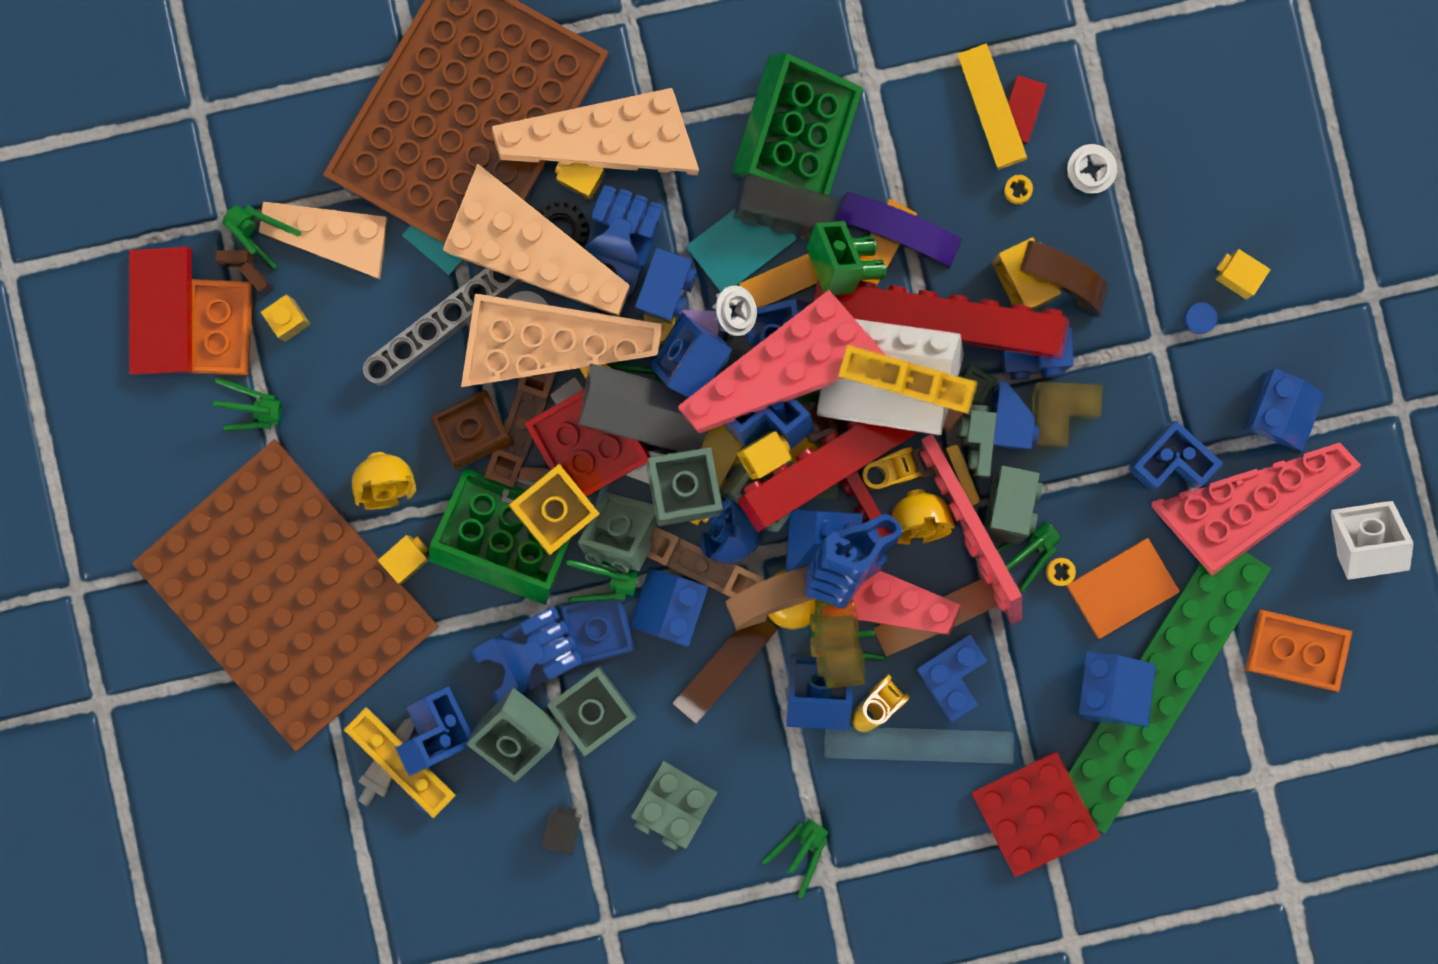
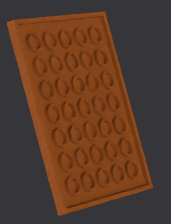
M425 0L327 166L323 176L445 245L477 164L526 201L548 163L546 160H540L538 163L500 160L492 135V126L579 108L610 54L605 49L517 0Z
M273 439L132 562L142 576L295 752L306 745L440 627L403 584H398L380 564L378 555L276 439Z

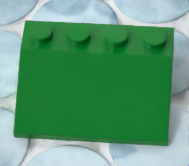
M788 53L769 55L731 173L759 185L826 205L863 87Z
M465 467L430 544L428 562L546 605L572 537L553 553L547 554L510 509L509 503L501 501L502 493L505 489L509 491L507 498L515 500L526 490L517 486L513 488L485 478L484 474Z

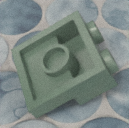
M971 405L969 414L966 413L957 426V438H962L961 446L973 447V450L967 453L966 466L968 471H971V478L985 479L990 476L997 413L989 412L988 406Z
M605 492L596 508L600 514L587 524L578 544L585 555V559L592 564L601 565L605 561L611 563L613 568L622 573H628L630 569L639 571L652 547L649 538L657 525L653 504Z
M663 760L631 818L636 820L634 826L649 835L654 830L664 836L661 842L676 851L680 846L686 849L718 792Z

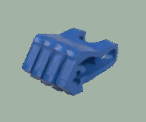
M604 185L591 216L594 224L584 249L601 263H609L614 266L618 276L631 287L626 298L630 299L637 288L656 237L663 206L656 202H651L650 206H647L648 198L642 195H636L633 201L631 200L632 193L624 189H620L619 194L616 195L615 188Z
M886 514L880 515L864 524L832 532L822 541L809 563V569L805 574V595L837 608L843 609L847 607L862 582L881 571L886 563L887 556L884 552L898 542L903 530L899 522ZM885 527L891 530L892 534L881 538L877 533V529Z
M554 606L470 651L475 663L488 659L503 665L505 675L502 686L491 694L496 703L512 688L523 694L583 663L577 651L572 653L571 651L576 648L574 639L571 636L564 638L563 635L569 631L564 621L556 622L559 619V614Z

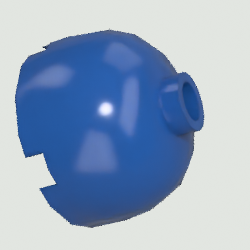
M722 500L723 510L720 516L709 518L708 523L712 524L709 533L703 532L701 550L705 557L719 563L732 564L741 562L757 549L760 542L759 532L756 531L741 506L731 500L730 502Z

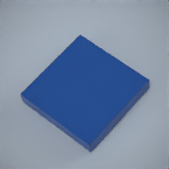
M623 601L575 602L559 606L562 619L569 631L566 635L567 637L571 636L576 644V648L571 651L572 653L577 651L583 662L578 666L636 651Z

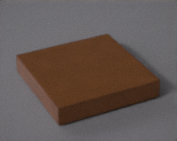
M486 389L430 417L455 471L512 443Z

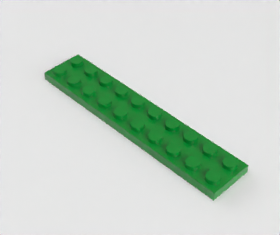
M1247 552L1213 576L1199 562L1138 660L1156 665L1149 728L1098 722L1068 769V773L1097 829L1104 834L1108 831L1272 568Z

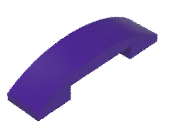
M848 191L835 220L837 222L845 221L846 225L861 232L867 231L922 254V257L948 268L951 267L962 240L957 235L920 217Z

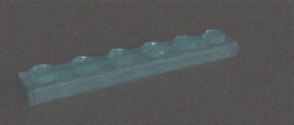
M850 726L849 730L825 729L824 758L1013 764V731L876 727L872 731L864 733L858 731L854 726Z

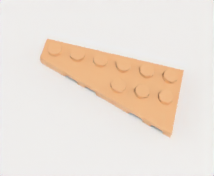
M673 88L492 126V135L500 160L536 163L540 160L558 161L561 165L583 163L588 164V167L635 171L639 168L657 169L660 173L682 171L687 172V175H698L699 173Z
M477 164L443 251L619 317L630 291V285L482 166Z
M475 294L461 387L589 367L591 363L601 365L656 356L659 354L663 324Z

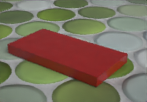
M174 247L129 250V374L192 373V248Z

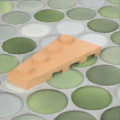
M263 202L262 214L299 230L301 235L295 236L263 221H260L259 233L380 280L388 224L387 217Z

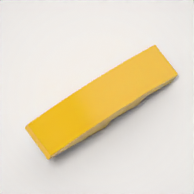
M847 345L838 375L845 379L969 414L978 384L976 381Z

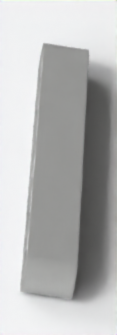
M485 268L371 355L363 365L365 378L378 386H385L391 383L471 322L474 301L471 300V293L475 288H485L486 295L502 298L523 281L511 277L509 281L499 283L495 278L497 272ZM452 306H458L462 311L460 318L456 321H449L446 318L447 310ZM427 325H434L437 330L436 336L431 340H423L421 335L423 328ZM402 344H409L412 349L411 355L406 359H398L397 349ZM385 363L387 368L386 374L381 378H374L372 369L375 364Z

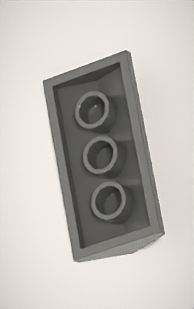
M589 364L578 420L579 426L679 452L701 449L706 431L698 433L678 408L688 397L671 389L665 383L600 365Z

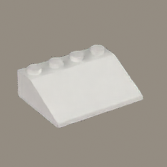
M855 319L886 356L958 377L964 357L960 334ZM843 378L821 389L817 415L941 435L949 408Z

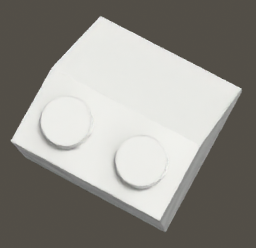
M1393 501L1331 510L1337 556L1348 580L1410 570L1414 543Z

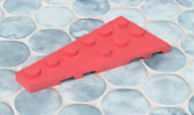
M828 290L686 399L678 408L698 433H702L735 421L739 416L753 411L765 410L769 405L780 401L792 400L830 386L832 382L843 379L838 375L847 345L883 355L886 354Z
M933 434L921 439L923 450L919 452L920 457L927 469L932 467L936 474L934 482L941 495H946L950 503L948 505L955 521H959L966 539L964 544L971 557H977L981 566L979 567L980 574L985 583H990L995 592L993 596L1001 611L1005 612L1011 626L1022 621V595Z

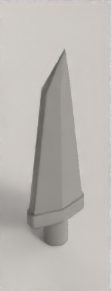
M411 717L404 720L394 733L403 743L411 739L416 728ZM375 761L358 781L365 786L358 801L366 806L370 805L376 793L385 797L393 779Z

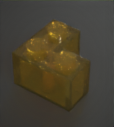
M1040 381L1034 385L1033 415L1035 416L1034 425L1039 426V437L1037 444H1033L1032 447H1067L1069 418L1096 419L1101 417L1103 385Z
M854 599L843 609L815 600V613L810 614L812 632H815V638L810 639L812 657H818L816 663L819 677L824 676L828 689L865 684V659L859 642L858 612Z

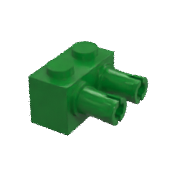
M845 221L815 223L806 249L823 293L830 290L833 295L854 294L859 281L883 280L886 277V265L882 259L861 261L859 257L874 256L876 254L877 245L873 236L852 238Z

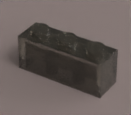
M746 174L740 183L733 219L741 220L742 224L749 227H758L760 225L771 228L772 232L780 235H787L789 233L798 235L804 241L809 242L815 223L833 221L837 197Z

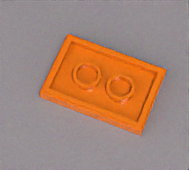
M192 279V373L249 376L253 285L251 282Z
M1149 538L1143 539L1066 585L1097 639L1103 638L1180 592Z
M1258 609L1245 670L1339 692L1353 631Z

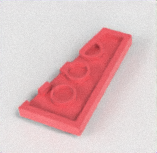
M879 571L862 582L847 607L842 609L825 603L821 614L950 635L962 606Z

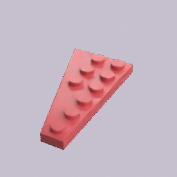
M1337 443L1305 453L1303 457L1287 462L1283 460L1273 463L1271 467L1258 471L1254 469L1210 483V486L1192 492L1188 490L1179 493L1178 496L1166 500L1162 498L1153 501L1151 507L1213 576L1359 471L1361 464L1341 443Z

